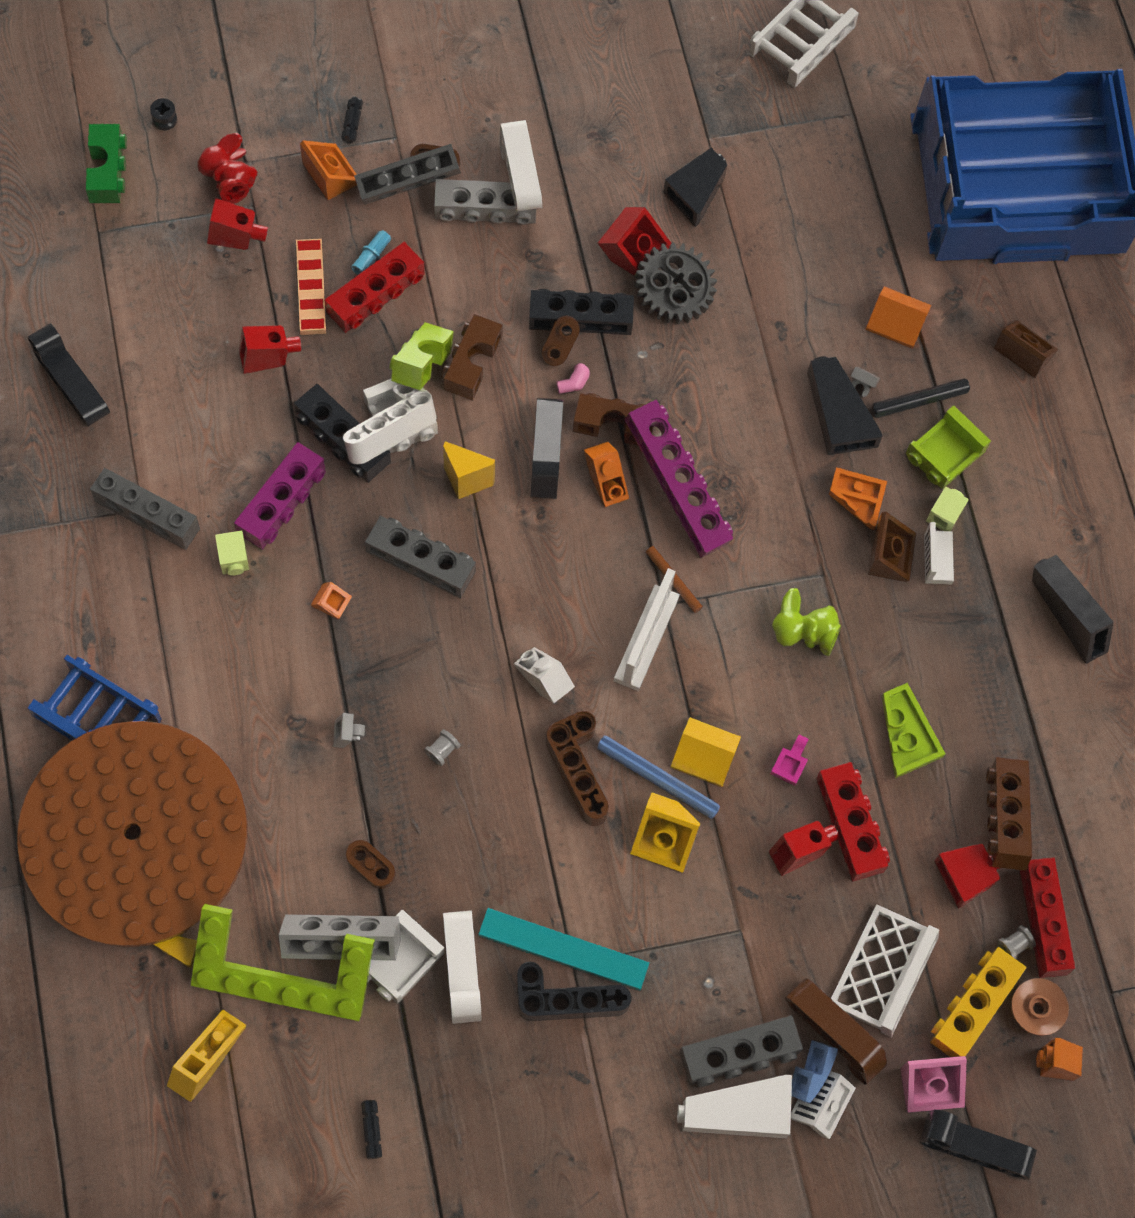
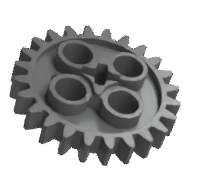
M672 242L669 249H667L663 243L659 251L653 247L650 254L646 253L643 261H640L637 267L639 270H637L634 277L639 280L635 282L634 287L640 288L636 296L645 298L641 306L648 304L651 306L648 311L649 314L654 311L658 312V320L664 315L666 316L667 323L672 318H675L676 323L680 324L683 317L687 323H690L692 315L698 319L701 312L705 313L709 308L708 305H711L714 301L712 296L715 295L717 289L712 286L716 284L717 279L710 277L714 274L715 270L707 269L710 263L709 260L704 262L700 260L703 256L702 252L698 255L693 254L694 247L686 251L685 244L682 243L680 248L676 249L675 243ZM669 263L676 264L679 269L671 268ZM653 280L660 281L663 287L656 286ZM688 280L696 281L698 286L691 285ZM672 297L680 298L682 304L676 303Z

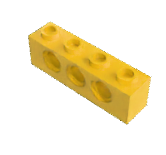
M997 947L992 953L987 951L978 963L982 967L978 974L971 973L962 987L966 991L960 998L956 995L947 1007L950 1014L944 1021L940 1018L931 1030L934 1037L930 1043L949 1057L967 1055L1027 968L1000 947ZM987 974L993 975L997 979V987L990 986L986 982ZM970 997H977L982 1003V1009L973 1008L970 1004ZM955 1019H960L966 1024V1032H960L955 1028Z

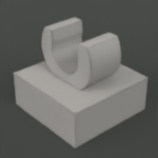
M855 367L851 374V377L857 379L852 382L854 387L857 384L864 386L863 397L869 394L870 386L875 388L881 379L860 367Z
M342 713L335 720L333 747L345 748L351 741H359L360 737H364L365 725L353 724L354 714Z

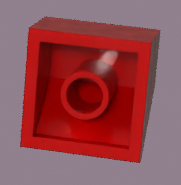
M625 207L597 244L611 262L630 274L635 275L637 270H639L637 267L640 261H643L646 253L650 254L653 247L659 251L663 243L668 249L671 242L645 207Z

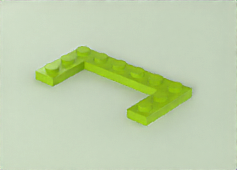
M204 904L201 910L191 986L360 1021L375 939L346 933L337 984L225 961L233 910Z

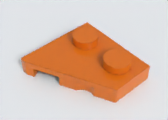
M836 467L829 495L869 529L874 530L887 481Z

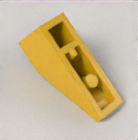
M222 1010L173 1066L167 1087L191 1102L212 1077L245 1030L246 1024L225 1010Z

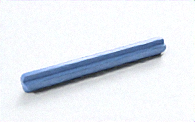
M603 736L599 741L597 748L601 752L707 817L713 819L720 808L716 802L610 737Z

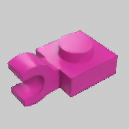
M798 735L791 751L783 748L770 774L796 786L808 761L801 754L809 739Z

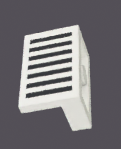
M930 522L924 534L925 583L952 585L954 581L953 532L936 531V522Z
M830 1071L824 1085L810 1103L800 1099L797 1100L791 1112V1119L810 1126L820 1136L830 1139L856 1088L841 1074Z

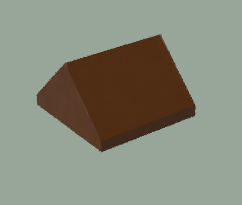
M1018 320L1002 330L994 346L997 352L1034 378L1037 377L1058 351L1056 347Z
M886 511L881 513L875 527L868 575L908 582L910 581L916 532Z

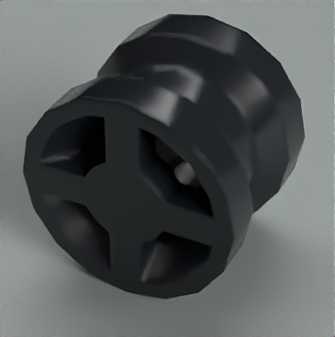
M161 98L151 104L150 113L154 126L163 131L174 128L177 124V114L173 102L169 99Z

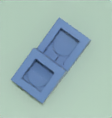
M811 1041L805 1068L795 1067L792 1078V1097L808 1103L816 1097L832 1069L838 1048L822 1042Z

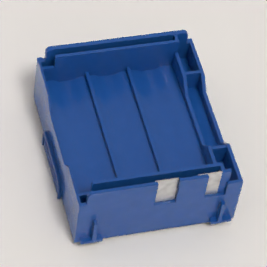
M1122 69L1066 72L1049 81L984 83L975 75L935 77V75L926 78L916 111L910 114L912 133L918 134L931 232H927L929 253L935 254V261L993 259V264L1068 261L1070 255L1116 254L1128 251L1135 238V136Z

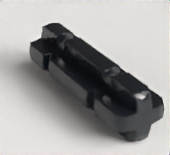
M352 96L348 100V110H346L343 125L344 130L342 131L341 139L348 144L356 141V130L359 127L360 110H362L363 106L362 99L357 98V96Z
M366 1100L361 1103L362 1115H365L363 1118L365 1143H367V1146H365L367 1159H378L382 1157V1147L379 1144V1141H381L379 1117L376 1116L378 1105L376 1100Z

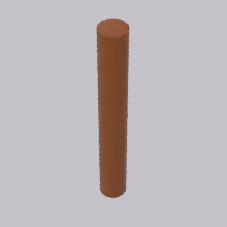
M654 546L646 550L645 553L665 576L667 569H672ZM675 573L672 586L692 611L697 613L703 606Z

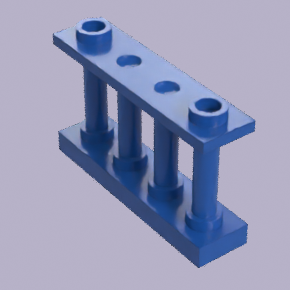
M66 655L64 660L71 670L50 699L42 704L34 699L28 706V710L34 718L71 741L87 733L80 728L81 724L79 722L102 690L115 696L116 699L94 729L110 725L125 704L139 711L133 721L146 722L150 718L160 723L162 720L159 711H157L159 707L148 699L141 701L91 670V665L80 657L74 659L69 655ZM80 676L94 683L70 716L67 715L64 718L57 714L58 710L56 708Z

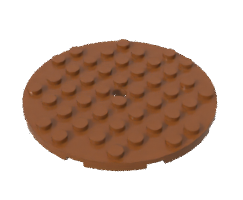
M131 721L115 723L94 729L74 739L60 749L40 770L28 790L20 812L17 835L18 855L23 875L33 896L42 908L64 928L96 943L115 945L117 947L147 946L170 940L187 932L188 929L200 922L201 910L204 904L213 906L221 904L234 885L242 867L248 840V821L243 796L230 769L220 756L200 739L178 728L155 722ZM131 825L138 826L141 829L140 836L134 840H129L125 836L126 830Z

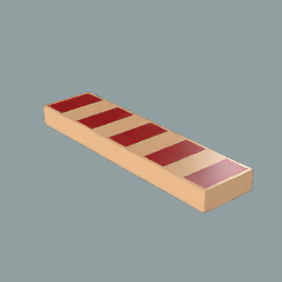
M322 239L296 240L300 335L326 334Z

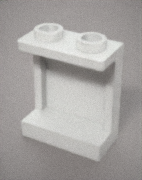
M391 379L363 390L364 402L372 417L396 404L394 386L397 383L392 382ZM435 420L428 427L388 450L390 453L395 451L401 452L408 449L411 444L432 439L435 434H438L437 421Z
M401 910L396 915L399 916L401 936L396 961L371 960L368 982L372 980L379 986L377 992L389 1002L393 999L397 1004L445 954L444 947L404 910Z

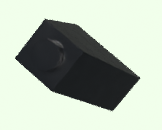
M711 147L665 179L663 193L695 227L701 222L725 179L727 170L725 158L721 154H717Z

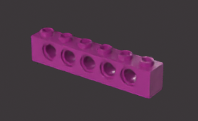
M656 399L630 412L625 418V422L700 558H703L728 545L733 540V530L726 520L723 521L719 513L720 507L714 497H710L706 490L707 483L701 474L698 475L693 466L695 463L692 455L688 451L685 452L681 445L682 439L678 430L672 428L668 421L669 415L663 405H659ZM657 427L661 431V436L656 437L652 435L649 428ZM662 450H670L674 455V459H666L662 454ZM675 473L684 474L687 482H678L675 478ZM688 496H695L699 500V506H692L688 501ZM701 519H708L712 524V529L707 530L703 528Z

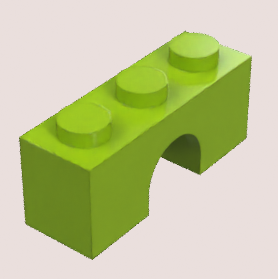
M425 322L418 331H414L412 338L403 344L400 352L397 355H393L389 366L390 370H392L391 381L421 390L431 378L432 363L442 365L451 354L454 331Z

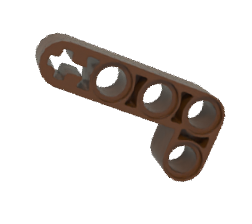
M580 711L549 726L546 734V746L584 821L591 826H599L607 818L608 801L579 747L593 738L596 719L592 713ZM584 722L590 726V729L588 731H580L576 725ZM554 734H561L566 740L557 743L551 737ZM571 757L576 759L578 764L569 767L563 761ZM581 781L587 782L590 785V789L581 791L576 787V784ZM592 797H593L592 804H593L594 808H595L596 810L601 809V810H600V814H598V815H597V813H596L595 811L590 812V811H591V802H590V799H591Z
M805 978L785 997L787 1004L798 1016L832 1047L838 1048L837 1052L847 1060L849 1070L861 1083L867 1085L887 1066L886 1053L880 1043L811 980Z

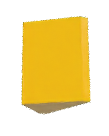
M445 441L443 445L444 470L458 499L493 486L495 482V459Z
M689 718L670 768L722 787L741 737Z

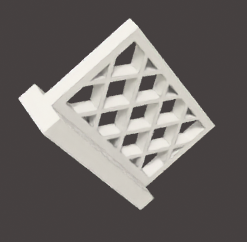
M668 568L661 585H654L616 672L614 682L639 691L680 594L671 591L676 571Z
M876 904L831 999L848 1015L880 1029L882 1034L892 1038L939 938V929L930 925L928 927L923 926ZM879 914L889 918L894 928L878 933L875 922ZM872 928H873V931H874L875 934L869 936V934H870V932H871V930H872ZM911 928L920 932L916 941L904 944L899 931ZM896 933L901 946L885 951L881 937ZM877 939L882 952L866 957L863 949L865 943ZM912 948L910 955H908L907 949ZM903 951L906 958L905 965L892 969L888 956ZM861 953L863 959L857 961ZM884 957L889 971L874 976L869 962ZM865 964L870 977L854 982L851 974L853 967ZM901 972V974H900V976H899V978H898V980H897L895 974ZM891 976L895 985L893 991L880 994L876 981ZM849 978L851 984L845 985ZM872 982L877 996L862 1001L857 987ZM853 989L858 1001L847 1006L838 1002L841 992ZM889 998L885 1005L883 999ZM879 1001L883 1010L879 1020L868 1016L864 1006ZM860 1007L862 1013L855 1009Z

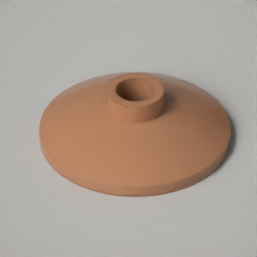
M1042 978L1030 979L1022 983L1015 990L1011 1001L1012 1014L1018 1025L1026 1032L1037 1036H1047L1057 1032L1065 1024L1069 1013L1068 1000L1062 989L1052 981ZM1034 1004H1038L1041 1006V1014H1037L1034 1012Z

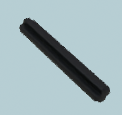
M963 378L872 404V412L874 417L879 418L967 394L970 390V384L967 379Z

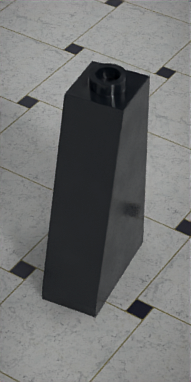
M821 356L811 360L807 374L827 455L878 448L883 437L882 432L836 357L828 358Z
M1057 555L1040 560L1034 566L1032 582L1082 660L1087 664L1108 653L1113 620Z

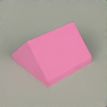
M966 1057L906 1062L900 1069L907 1112L964 1108Z

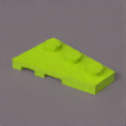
M908 682L883 693L882 702L895 779L943 758L945 752Z

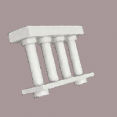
M792 0L761 32L757 31L752 36L749 55L754 57L761 49L766 51L788 68L789 76L787 83L795 88L855 28L859 13L851 7L845 14H839L821 0ZM808 3L833 21L834 24L830 29H823L800 12V10ZM793 18L819 37L814 45H809L787 29L785 25ZM776 34H779L802 51L803 56L799 60H793L769 41Z

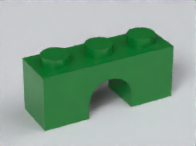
M89 124L88 148L91 159L106 161L101 167L87 168L86 193L89 203H120L121 193H125V180L121 178L122 171H126V158L122 156L123 149H127L126 134H122L120 124Z

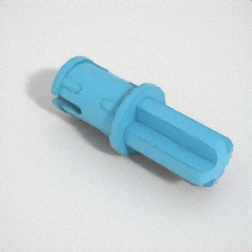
M379 231L369 245H365L362 248L363 252L351 266L354 273L359 275L380 259L381 252L391 240V236L386 231Z

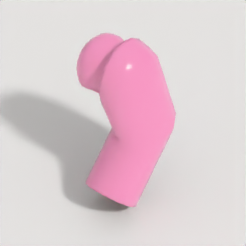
M577 364L573 368L574 371L570 379L556 382L558 394L583 389L590 375L589 368L585 364Z

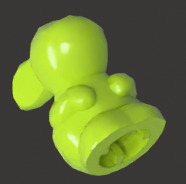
M791 588L783 597L781 612L776 616L772 624L777 642L786 647L792 646L803 639L807 647L813 648L815 644L819 645L820 651L824 655L830 656L841 629L835 608L829 605L816 609L806 616H802L800 614V592L797 588Z

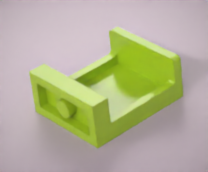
M953 405L946 411L941 421L916 442L913 440L909 444L905 454L914 466L919 467L926 473L931 483L944 489L945 486L986 452L991 440Z

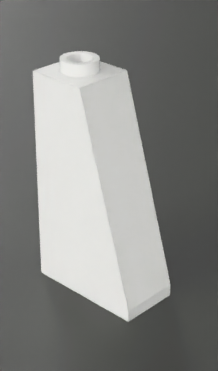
M792 1075L778 1076L686 1097L683 1105H678L677 1123H682V1131L787 1138L790 1135Z

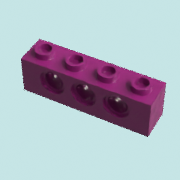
M297 442L234 522L236 531L242 530L244 538L262 550L267 543H273L283 523L287 524L293 517L295 507L299 503H304L310 494V488L313 484L319 483L323 479L326 472L324 458ZM296 474L304 475L300 480L292 479ZM280 494L288 495V498L285 500L276 499ZM265 514L273 516L267 521L260 519Z

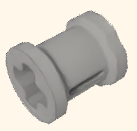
M443 729L440 732V737L430 747L427 746L424 752L437 765L443 766L445 763L444 759L461 745L452 734Z
M1021 925L1014 934L1006 939H999L998 946L1017 959V955L1027 948L1033 949L1036 947V942L1030 931Z

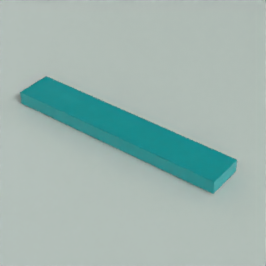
M490 908L486 911L478 934L479 937L641 991L650 963Z

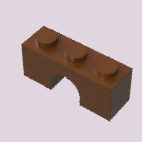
M476 314L473 315L470 322L465 323L461 336H463L460 344H455L451 355L453 360L450 365L446 364L441 379L444 380L445 391L472 401L483 380V367L473 364L470 359L478 354L493 358L503 336V324Z
M580 393L573 422V432L598 437L601 426L606 422L614 421L620 423L625 429L624 443L639 446L626 424L625 418L630 412L646 404L635 405L626 403L618 398L611 400L602 398L594 393ZM654 427L649 428L651 434L653 433Z

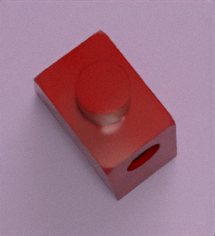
M215 198L207 244L247 250L250 239L266 241L268 227L254 224L255 212L253 210Z
M281 325L242 327L239 355L243 374L282 367L286 364L287 353L301 352L300 337L286 338L284 327Z
M815 821L783 834L769 850V854L781 876L823 856L832 846L831 843L839 839V835L833 825L823 828L819 821Z
M983 844L943 852L935 859V863L958 909L993 887L1000 880L997 872L1000 868L992 867V856L988 855Z

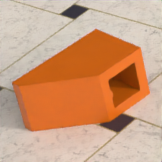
M609 442L584 449L589 473L603 506L607 507L629 499L618 451Z
M1054 1038L1037 1053L1036 1065L1040 1068V1076L1072 1081L1081 1077L1083 1047L1061 1038Z

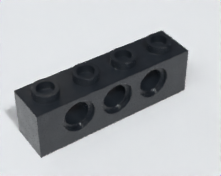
M548 289L531 290L529 330L551 331L558 318L571 316L577 320L580 332L631 335L634 296L625 293L602 294L597 291L578 293L573 290H565L563 292L550 291ZM552 307H558V308H560L561 310H559V311H554V310H551L550 308H552ZM582 308L586 312H578L576 309ZM603 310H610L612 313L606 314V313H603L602 311H603ZM566 325L562 328V331L571 332L572 329Z
M316 383L294 402V416L302 426L311 428L313 435L320 443L329 445L332 448L331 452L338 460L346 461L350 465L351 472L357 478L362 477L369 483L391 463L389 450L363 464H353L349 461L343 437H336L335 434L338 432L346 433L360 423L319 384ZM320 415L328 416V418L325 420L317 419V417Z

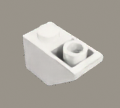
M535 647L524 652L521 658L514 663L515 667L536 691L552 703L557 702L575 687L561 662Z

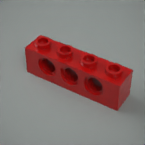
M404 241L324 300L326 313L345 333L350 329L358 328L365 318L371 314L378 313L384 304L391 299H397L411 284L415 285L422 280L425 275L424 261ZM396 272L401 273V275L399 276H393L391 274ZM374 287H380V288H382L381 290H378V291L372 290V288H374ZM353 302L362 303L360 305H352Z
M852 762L820 770L816 780L831 823L838 832V842L852 882L884 873L889 866L890 857L886 847L881 846L878 838L881 835L880 828L876 821H872L869 812L871 811L870 800L867 795L862 793L860 787L862 779L858 769L854 770ZM839 791H848L852 799L844 800L840 797ZM856 816L861 821V825H852L848 817ZM857 843H867L870 847V851H861L858 848Z
M1055 857L1030 860L1026 871L1020 870L1031 934L1036 942L1034 951L1039 978L1067 976L1075 969Z

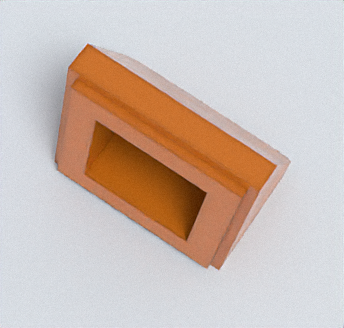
M327 582L321 586L311 606L336 619H340L352 596L334 583Z

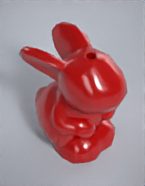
M238 133L227 134L220 139L217 145L205 148L197 162L198 171L202 175L212 177L218 181L216 187L220 199L232 204L242 201L247 196L258 175L255 167L241 161H236L247 153L245 149L239 148L243 139Z

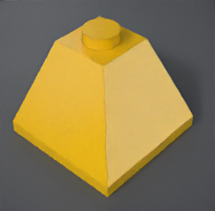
M651 793L630 854L683 873L700 823L678 801Z

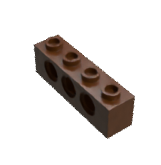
M996 757L992 768L988 767L986 773V783L990 784L986 804L987 807L991 808V815L989 814L987 820V831H991L987 853L989 856H992V867L1026 871L1032 858L1029 761Z

